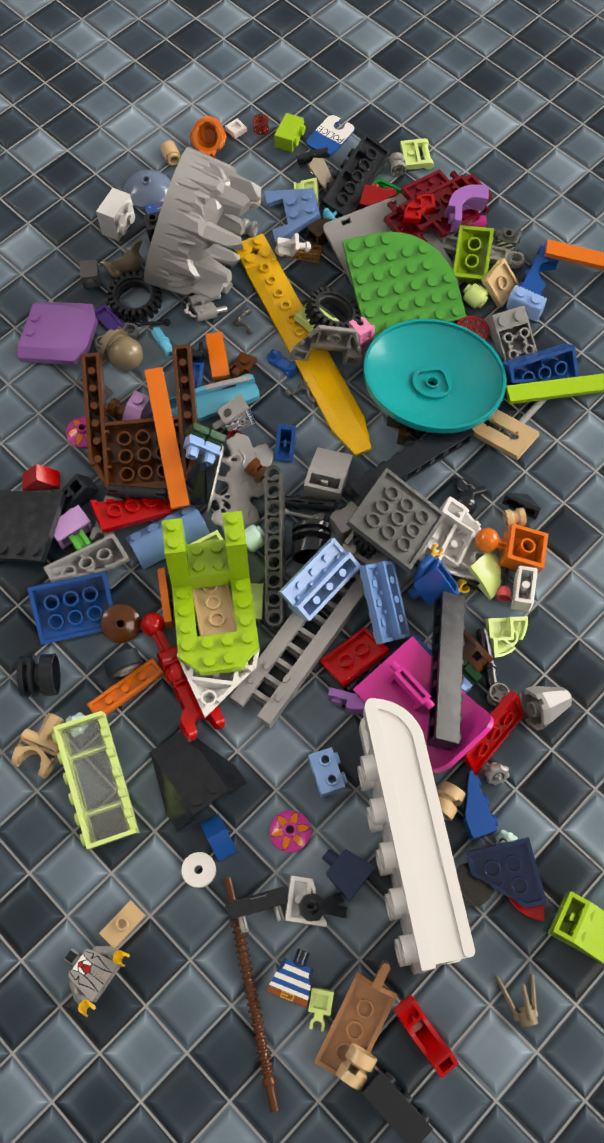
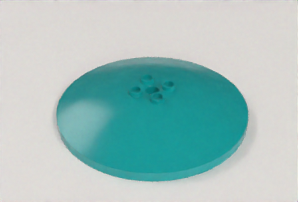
M414 319L400 322L385 329L370 344L363 365L364 382L374 402L396 421L425 432L456 433L479 426L497 411L506 390L507 379L504 365L492 346L473 331L443 320Z

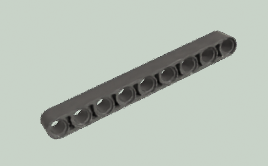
M271 465L266 468L264 473L265 619L272 630L279 631L286 622V600L279 593L286 585L285 479L281 469L276 465ZM273 475H278L276 478L271 479ZM273 492H278L277 495L271 496ZM279 509L278 512L274 514L271 513L272 510ZM279 526L278 530L271 531L273 527ZM274 544H279L278 548L271 549ZM274 562H279L277 567H271ZM280 580L278 585L271 586L273 581ZM274 599H280V601L277 604L272 605V601ZM280 617L279 622L272 623L273 618Z

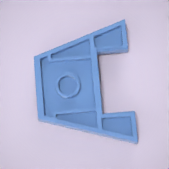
M314 188L264 191L268 207L283 203L288 224L272 229L276 245L278 237L289 239L295 233L300 232L321 218Z

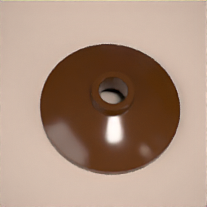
M116 604L104 612L101 619V629L109 640L116 643H125L132 640L138 634L140 617L132 607L125 604ZM118 620L124 621L123 627L117 626Z

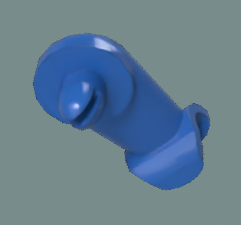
M272 349L267 354L268 363L284 371L288 378L293 377L298 372L294 361L291 363L280 351Z

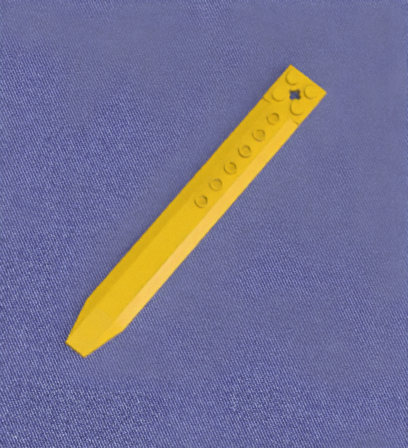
M260 234L243 240L242 250H233L240 256V263L291 355L292 348L310 333L294 320L295 314L304 307L277 261V257L264 234ZM311 349L307 361L293 360L302 378L307 382V387L310 388V392L315 398V402L333 434L355 457L371 451L372 447L364 415L327 350Z

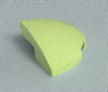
M494 551L486 552L468 568L480 583L477 586L489 600L496 595L501 585V566H499V559Z
M528 616L485 619L493 658L505 656L516 649L513 646L518 640H523L525 636Z

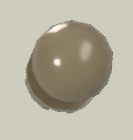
M117 326L116 330L110 329L100 340L102 345L97 351L104 359H109L110 363L118 370L124 372L133 371L143 360V351L139 342L129 337L127 332Z

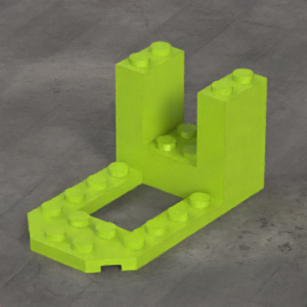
M242 511L222 513L225 540L202 543H186L182 518L162 520L164 553L173 592L178 658L180 662L193 668L200 676L242 671L251 657L255 656L259 651ZM231 584L237 631L197 636L192 589Z

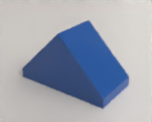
M278 424L275 460L293 462L297 439L296 426Z
M219 813L200 823L218 861L238 852Z

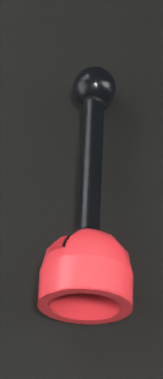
M505 568L504 584L498 589L496 599L502 602L512 600V591L507 586L508 568Z

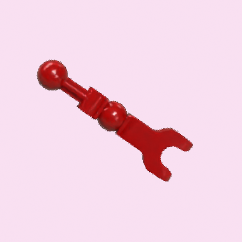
M155 612L146 614L141 620L140 626L145 635L153 637L160 651L157 653L158 662L165 673L166 680L173 686V691L183 711L180 729L188 742L196 740L197 729L195 723L199 720L209 721L216 730L225 726V719L219 706L204 717L177 658L178 647H171L163 633L165 629L164 618Z

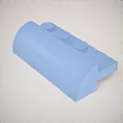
M330 538L286 583L279 593L296 615L306 621H310L359 570L361 565L350 552H346L335 538Z

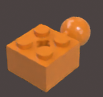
M512 523L504 532L503 539L499 538L498 533L491 528H483L475 535V545L479 550L483 552H491L495 549L501 550L499 566L515 571H517L520 565L538 569L537 574L544 568L548 533Z

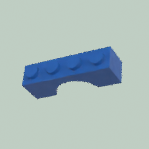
M545 244L543 246L540 245L536 254L538 255L537 258H533L530 264L531 269H527L524 275V282L519 283V287L528 289V291L531 290V292L537 293L540 296L543 294L546 283L540 278L539 274L545 270H556L561 261L544 257Z

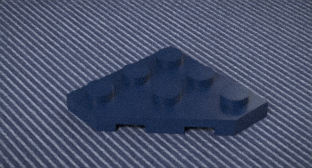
M529 837L466 851L471 874L476 878L486 882L492 888L510 897L525 908L547 904Z

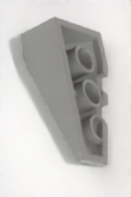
M113 533L43 568L50 581L56 582L111 570L130 561Z

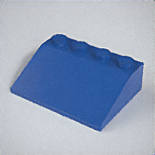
M107 571L56 582L50 581L27 588L41 645L101 632L102 616L108 608L114 605Z

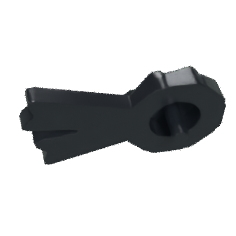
M336 892L324 899L315 893L307 894L302 897L298 904L300 916L309 922L320 920L323 914L347 918L345 913L347 907L335 906L344 902L341 898V892Z

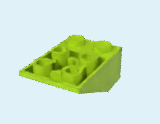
M570 891L564 895L547 934L604 965V911L587 899Z

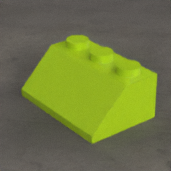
M460 225L453 268L456 279L469 284L479 283L483 285L481 280L488 273L494 228Z

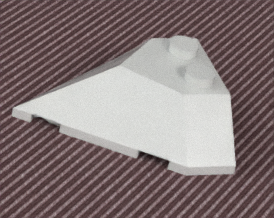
M259 651L255 656L251 657L242 671L200 676L193 668L180 662L204 717L215 709L257 667Z

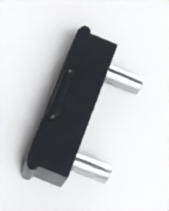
M279 887L227 903L225 908L228 909L231 920L238 919L242 933L249 931L245 916L274 908L277 922H282L285 919L281 906L288 903L285 895L286 888Z

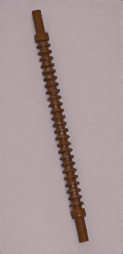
M232 877L224 879L228 898L226 905L231 901L238 900L236 899ZM230 919L233 922L231 928H234L232 934H235L233 940L237 941V944H235V947H238L236 953H239L237 959L241 961L239 964L242 967L240 973H243L241 979L245 981L243 983V986L246 987L244 993H247L245 999L249 1001L247 1003V1006L250 1007L248 1013H251L249 1019L253 1021L251 1024L254 1027L252 1033H255L256 1036L253 1039L257 1041V1044H255V1047H258L256 1054L260 1055V1058H258V1061H261L259 1068H262L260 1074L264 1076L262 1084L263 1087H266L270 1111L275 1112L280 1110L275 1089L277 1082L276 1077L272 1075L274 1069H271V1065L273 1063L269 1061L271 1055H268V1051L270 1049L266 1047L268 1041H265L267 1035L264 1034L266 1028L262 1027L264 1021H261L263 1014L259 1013L261 1007H258L260 1001H257L259 994L255 993L257 987H254L256 981H253V977L255 975L251 973L253 970L250 967L252 961H249L251 955L247 953L249 948H246L248 942L245 941V938L247 936L241 932L238 919Z

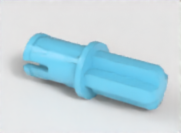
M154 327L151 334L157 341V346L162 349L167 358H172L173 352L170 339L164 335L159 327Z

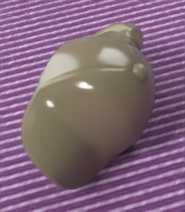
M135 241L130 251H126L121 258L115 259L112 263L100 261L99 264L114 278H119V275H123L126 272L130 274L133 271H139V267L143 262L139 249L143 241Z

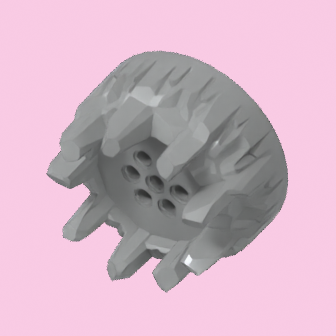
M187 147L173 174L157 220L147 256L144 282L180 295L195 293L218 300L221 293L228 294L233 286L231 282L232 273L225 266L234 267L241 258L238 254L225 247L236 250L243 249L242 239L238 235L244 233V224L241 218L234 215L241 216L249 209L256 210L260 206L261 187L237 175L233 166L191 147Z

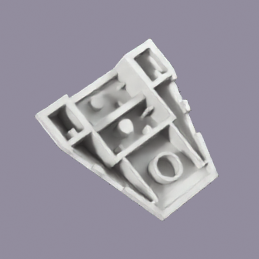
M449 496L440 507V510L446 516L418 560L422 561L428 553L431 554V546L437 543L439 545L436 547L435 552L437 553L443 548L444 553L435 558L441 560L450 574L478 582L468 568L486 553L479 550L475 545V535L481 530V524L471 517L466 506ZM495 549L494 552L500 561L501 550Z

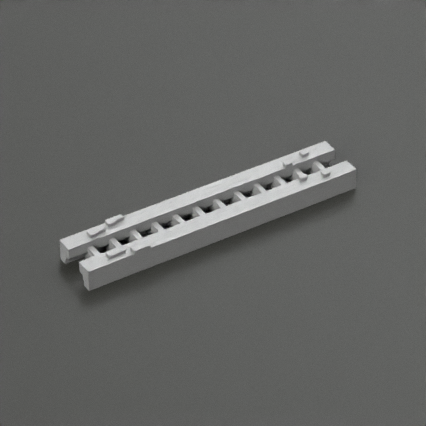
M354 530L342 545L343 549L346 552H350L361 566L391 560L385 554L378 551L370 561L358 554V550L355 548L356 544H353ZM355 573L349 579V581L353 582L349 590L342 587L336 593L343 597L338 605L329 600L324 608L332 612L327 620L318 614L311 619L312 622L321 627L316 635L303 628L306 620L293 612L258 658L257 667L230 696L231 703L243 708L252 697L264 706L257 715V718L266 727L271 729L365 598L360 575ZM296 635L309 643L305 650L292 643ZM284 651L298 658L293 666L280 658ZM273 666L286 673L282 682L268 674ZM262 681L275 689L270 698L257 690Z

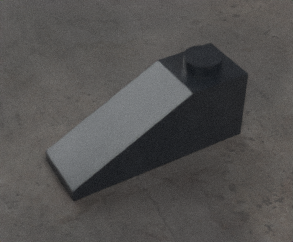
M75 474L60 492L66 495V499L60 516L65 514L68 509L74 508L77 505L82 507L99 491L90 477Z

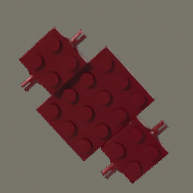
M439 169L403 186L400 193L408 201L400 204L399 207L393 201L389 202L387 207H389L392 213L386 215L383 221L392 232L413 235L426 242L428 241L423 237V234L429 232L432 227L442 239L454 233L450 232L451 224H448L449 218L444 217L452 194L463 186L482 185V183L473 174L465 177L463 175L459 176L455 170L450 173L452 180H449ZM490 192L488 202L491 201L493 195ZM434 194V211L423 214L420 223L403 222V214L408 203L417 196ZM485 206V209L482 212L484 214H487L490 211V208ZM474 209L462 211V222L460 225L467 226L479 220L481 214Z

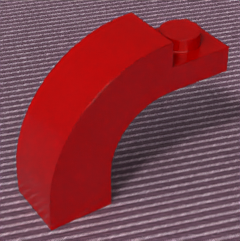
M411 994L393 1008L398 1020L441 1079L459 1064L450 1048L432 1027L416 999Z

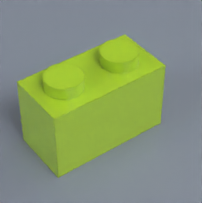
M289 113L285 114L274 135L276 148L293 152L295 146L297 147L301 135L305 133L304 118Z

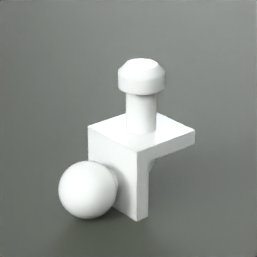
M295 233L291 239L278 237L275 253L279 257H293L299 249L304 250V252L311 250L310 242H299V234Z

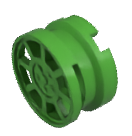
M82 529L79 530L78 534H72L68 537L76 551L91 544Z

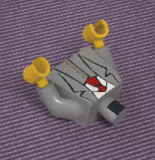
M95 946L92 950L87 948L82 955L74 949H71L66 955L65 961L73 966L68 974V977L71 979L69 986L73 998L78 1005V1011L85 1017H88L86 1011L89 1007L93 1010L96 1009V1006L91 1002H97L120 967H125L122 964V959L124 956L129 957L128 953L111 946Z

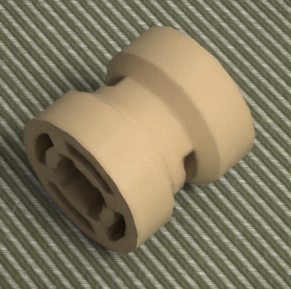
M523 507L516 508L515 511L510 509L503 511V522L506 528L512 523L526 526L527 518Z

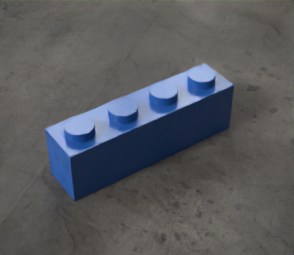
M567 343L502 362L506 372V379L511 383L579 377L575 346Z

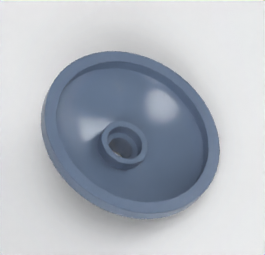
M142 170L127 179L124 185V192L130 194L134 207L146 210V205L164 201L171 181L162 172Z

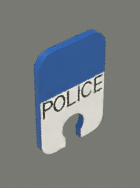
M331 115L307 138L306 145L313 150L328 147L330 157L354 133V126L347 122L343 129L337 130L334 128V125L338 124L341 118Z

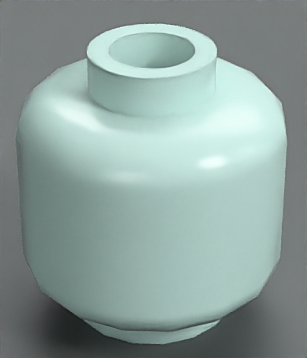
M254 524L245 529L247 549L254 553L265 545V532L259 525L256 527Z

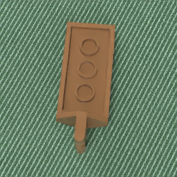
M387 960L381 962L374 979L359 972L356 973L313 1062L337 1076L336 1071L341 1062L347 1060L345 1054L351 1043L357 1044L371 1052L397 998V993L383 985L390 971V964ZM353 1065L352 1069L358 1072L359 1068Z

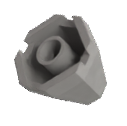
M531 686L525 688L524 692L519 694L523 711L529 717L525 720L529 726L537 731L546 728L567 710L572 702L570 692L563 687Z

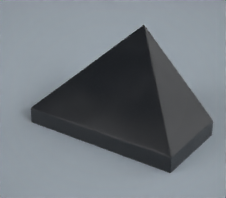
M507 492L502 502L503 505L514 510L523 507L526 515L535 520L541 510L528 494Z

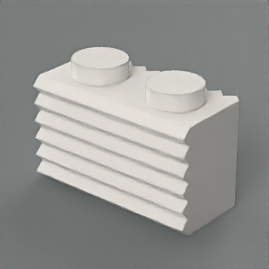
M522 565L518 567L514 575L512 602L510 606L512 610L530 612L534 603L537 568Z

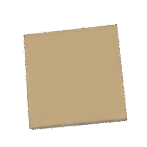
M500 258L481 280L497 308L503 307L516 285L519 286V282L505 258Z

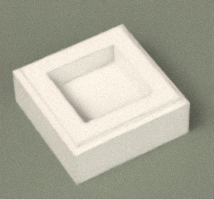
M235 119L225 125V130L236 139L247 132V127L239 119Z

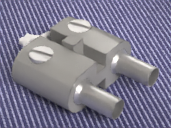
M193 295L188 297V303L184 312L194 317L197 322L217 318L219 313L227 312L228 309L226 305L216 308L214 302H212L216 299Z

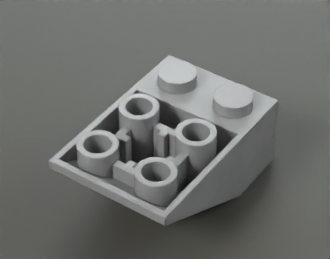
M524 305L486 318L490 336L503 361L537 352Z
M317 447L304 483V496L335 500V503L340 504L353 455Z

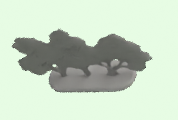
M236 433L234 437L226 440L230 456L227 458L222 457L224 446H221V454L217 459L206 507V513H208L212 501L216 500L220 509L212 514L211 520L214 524L221 526L223 531L221 509H224L226 512L242 511L244 529L260 522L258 510L250 502V498L252 496L259 498L264 495V479L257 483L253 476L248 475L244 470L254 458L260 460L262 466L267 467L271 465L275 455L274 451L267 444L257 445L254 448L248 436ZM237 458V461H231V459ZM221 462L226 463L230 467V471L224 477L218 475ZM217 480L225 481L228 484V491L223 495H218L214 492ZM222 499L230 504V509H227L223 505L224 502L222 501Z

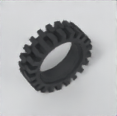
M133 271L132 276L129 275V272H126L125 278L122 274L119 275V280L115 278L113 280L114 284L111 283L109 285L110 289L107 291L111 310L120 319L122 318L125 323L128 319L130 323L134 324V320L140 321V319H144V322H147V316L151 319L154 318V313L158 314V308L161 309L162 306L160 288L145 283L144 272H140L137 275V272ZM141 287L150 293V299L141 307L129 308L120 302V296L129 288Z
M321 287L312 293L306 304L305 314H307L306 318L310 319V325L315 324L314 329L318 325L349 328L351 320L356 321L358 324L360 310L357 309V304H352L354 302L352 298L347 299L349 295H341V290L336 292V288L329 290V287L324 289ZM329 304L336 307L343 313L346 321H333L324 315L319 305Z

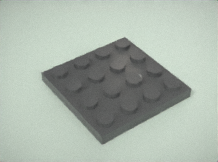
M386 468L346 525L405 571L409 572L446 514Z

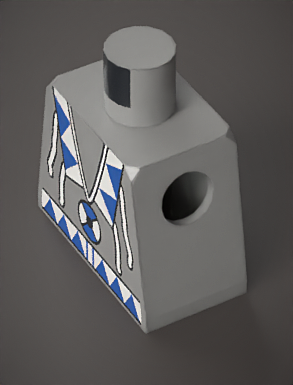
M240 394L217 410L221 419L212 423V426L217 432L225 428L228 432H231L232 430L241 431L256 422L249 406Z

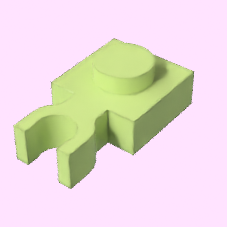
M312 987L308 1012L315 1014L311 1019L309 1029H313L315 1021H320L322 1024L321 1031L324 1032V1015H331L334 991Z

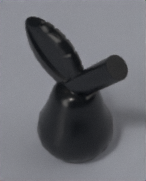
M457 477L455 485L461 493L455 497V500L466 506L469 510L468 513L472 515L477 508L475 496L487 493V487L482 486L473 489L466 479Z

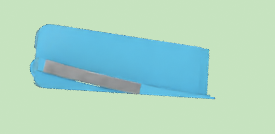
M245 374L237 378L196 388L198 423L218 416L217 410L240 394L247 404L259 400L260 393L253 374ZM236 384V387L224 389L226 387ZM174 396L169 398L172 416H177V398Z

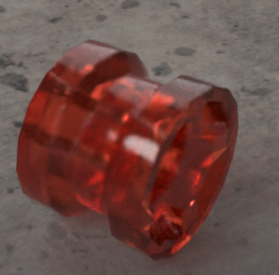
M256 114L253 117V130L256 134L264 135L268 133L269 118L267 115Z

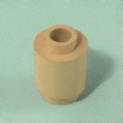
M171 140L165 141L161 145L160 150L168 164L172 166L177 165L181 157L177 146Z

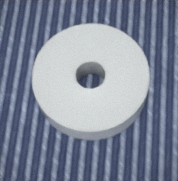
M203 852L190 854L182 864L183 879L194 888L208 886L216 876L215 862L208 854ZM198 866L203 868L200 874L195 873V869Z

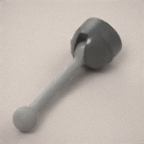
M285 508V516L292 515L326 522V513L317 512L310 516L292 512Z

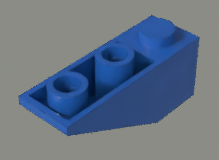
M473 770L469 771L466 778V797L463 813V824L471 842L494 834L498 826L495 815H491L489 811V800L481 792V781L478 775H474Z

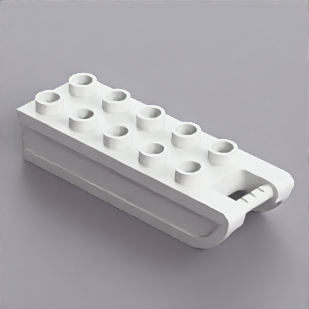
M370 698L365 703L364 717L359 726L364 756H360L361 766L357 767L362 791L372 789L373 798L369 799L370 807H366L371 833L381 831L383 843H379V849L375 850L380 876L390 875L393 888L388 889V893L384 895L387 914L390 921L400 919L403 935L398 936V939H394L399 967L410 965L411 974L415 975L435 969L436 966L461 961V959L474 956L475 948L423 731L415 718L401 706L387 700Z

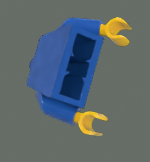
M437 543L431 546V554L428 553L414 573V587L409 590L413 600L422 596L427 604H433L435 598L442 591L460 595L461 592L467 593L470 590V587L467 585L462 588L467 581L460 579L456 583L441 560L435 558L444 553L443 548L439 552H435L436 547L439 545Z

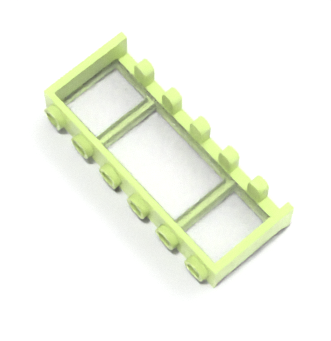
M99 711L54 726L52 738L54 744H58L60 752L57 753L59 763L64 765L65 773H63L65 784H69L71 793L68 796L71 805H75L77 813L74 814L77 826L80 825L82 834H80V840L83 847L86 846V849H93L140 833L106 714Z

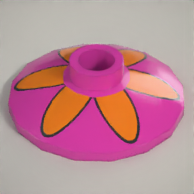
M85 416L74 419L66 429L68 441L78 448H87Z
M286 810L279 813L270 825L272 843L284 852L294 853L303 849L311 836V826L308 819L302 813L295 810ZM289 826L294 828V832L291 834L286 832V828Z

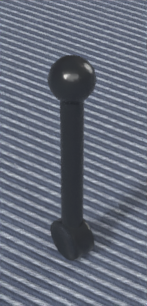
M170 319L150 322L135 321L137 327L159 324L169 326L171 324Z

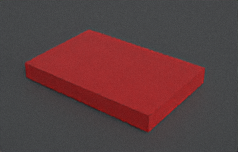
M364 627L322 657L319 662L342 687H345L387 656L390 651L383 643L376 644L373 633Z

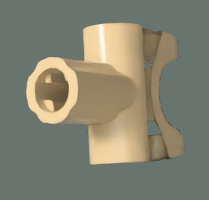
M48 713L38 732L29 728L25 729L13 752L12 765L19 767L27 757L35 754L40 755L41 767L38 776L44 779L48 777L55 768L58 761L57 753L60 752L58 744L55 745L52 738V733H54L53 727L63 724L64 719L55 714ZM47 754L54 756L55 759L51 758L50 760Z

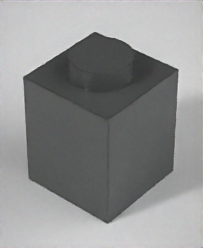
M97 260L80 261V277L84 288L101 287L100 270Z

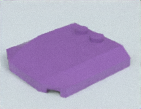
M42 301L34 303L18 343V359L21 362L77 365L79 363L77 360L81 357V354L89 352L98 325L94 305Z

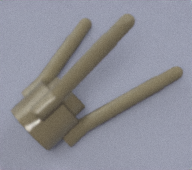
M530 974L531 1005L526 985L522 984L521 988L525 1005L518 1007L519 1012H517L500 977L496 975L495 979L513 1013L514 1021H519L521 1027L538 1024L537 1017L539 1015L536 1004L534 974Z

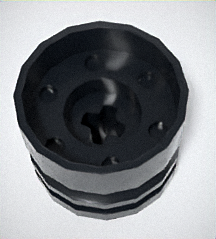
M305 519L292 525V559L297 563L305 565L331 538V525L317 519Z
M56 653L42 654L39 658V664L35 655H30L29 658L27 655L19 656L16 677L18 690L22 698H28L30 694L32 697H37L39 690H41L43 696L59 695L61 672Z

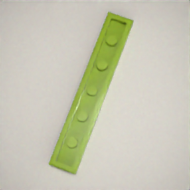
M604 373L506 386L505 393L509 404L604 392Z

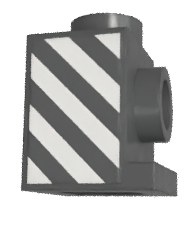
M503 227L495 235V240H497L496 246L516 251L523 231L519 230L517 232Z

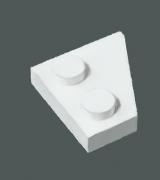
M290 876L287 896L288 903H286L284 921L327 927L326 919L324 920L323 915L320 920L312 922L306 921L300 916L298 904L302 897L307 894H316L313 879Z

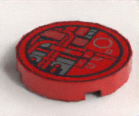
M466 316L457 322L458 325L473 331L487 341L489 326L482 318Z

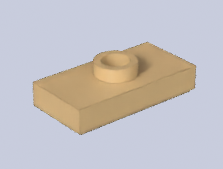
M130 900L99 934L116 949L146 915Z

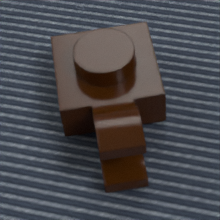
M241 352L233 363L234 369L232 374L234 376L232 379L242 376L244 373L250 374L257 363V358Z

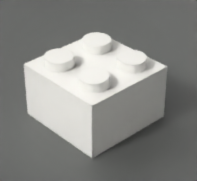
M115 188L111 189L96 210L102 235L118 241L126 234L130 224L135 221L130 194Z

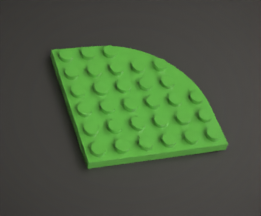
M380 232L342 241L357 306L360 310V318L364 317L371 325H374V339L385 329L408 320L437 319L454 323L466 317L459 285L451 266L443 255L426 241L400 232Z

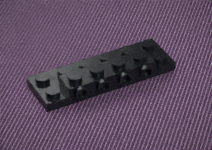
M365 133L355 149L352 148L348 153L347 157L349 159H345L341 164V172L338 170L334 175V183L330 182L327 186L326 191L328 193L321 204L333 213L336 211L338 217L355 212L359 206L365 184L371 185L390 156L391 151Z

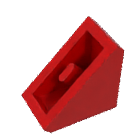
M35 464L23 473V491L60 489V472L58 470Z

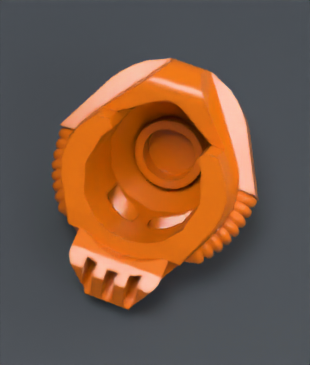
M212 116L200 118L190 132L192 146L213 158L217 151L223 148L227 139L221 123Z

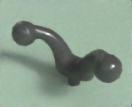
M247 307L244 312L236 317V321H233L234 325L237 324L238 327H246L247 333L250 335L253 334V329L242 321L246 314L252 313V309Z
M305 381L303 385L298 384L294 391L290 389L285 390L286 396L294 395L304 390L310 404H314L316 401L314 397H311L310 388L306 387L307 382Z

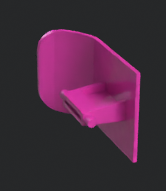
M412 636L359 683L353 691L364 703L370 698L383 699L407 710L415 718L423 731L432 772H443L456 764L487 735L493 727L494 718L461 689L463 701L460 711L462 713V721L460 723L462 738L460 743L450 751L427 745L428 712L435 705L430 699L431 656Z

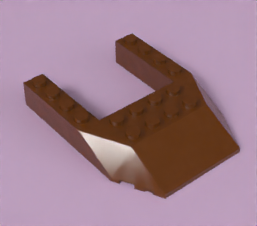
M190 344L172 346L178 415L172 417L185 483H187L196 459L191 460L185 457L184 441L187 428L194 422L198 423L193 358ZM99 352L81 354L88 460L107 490L108 484H130L129 486L167 489L154 418L107 422L103 360Z

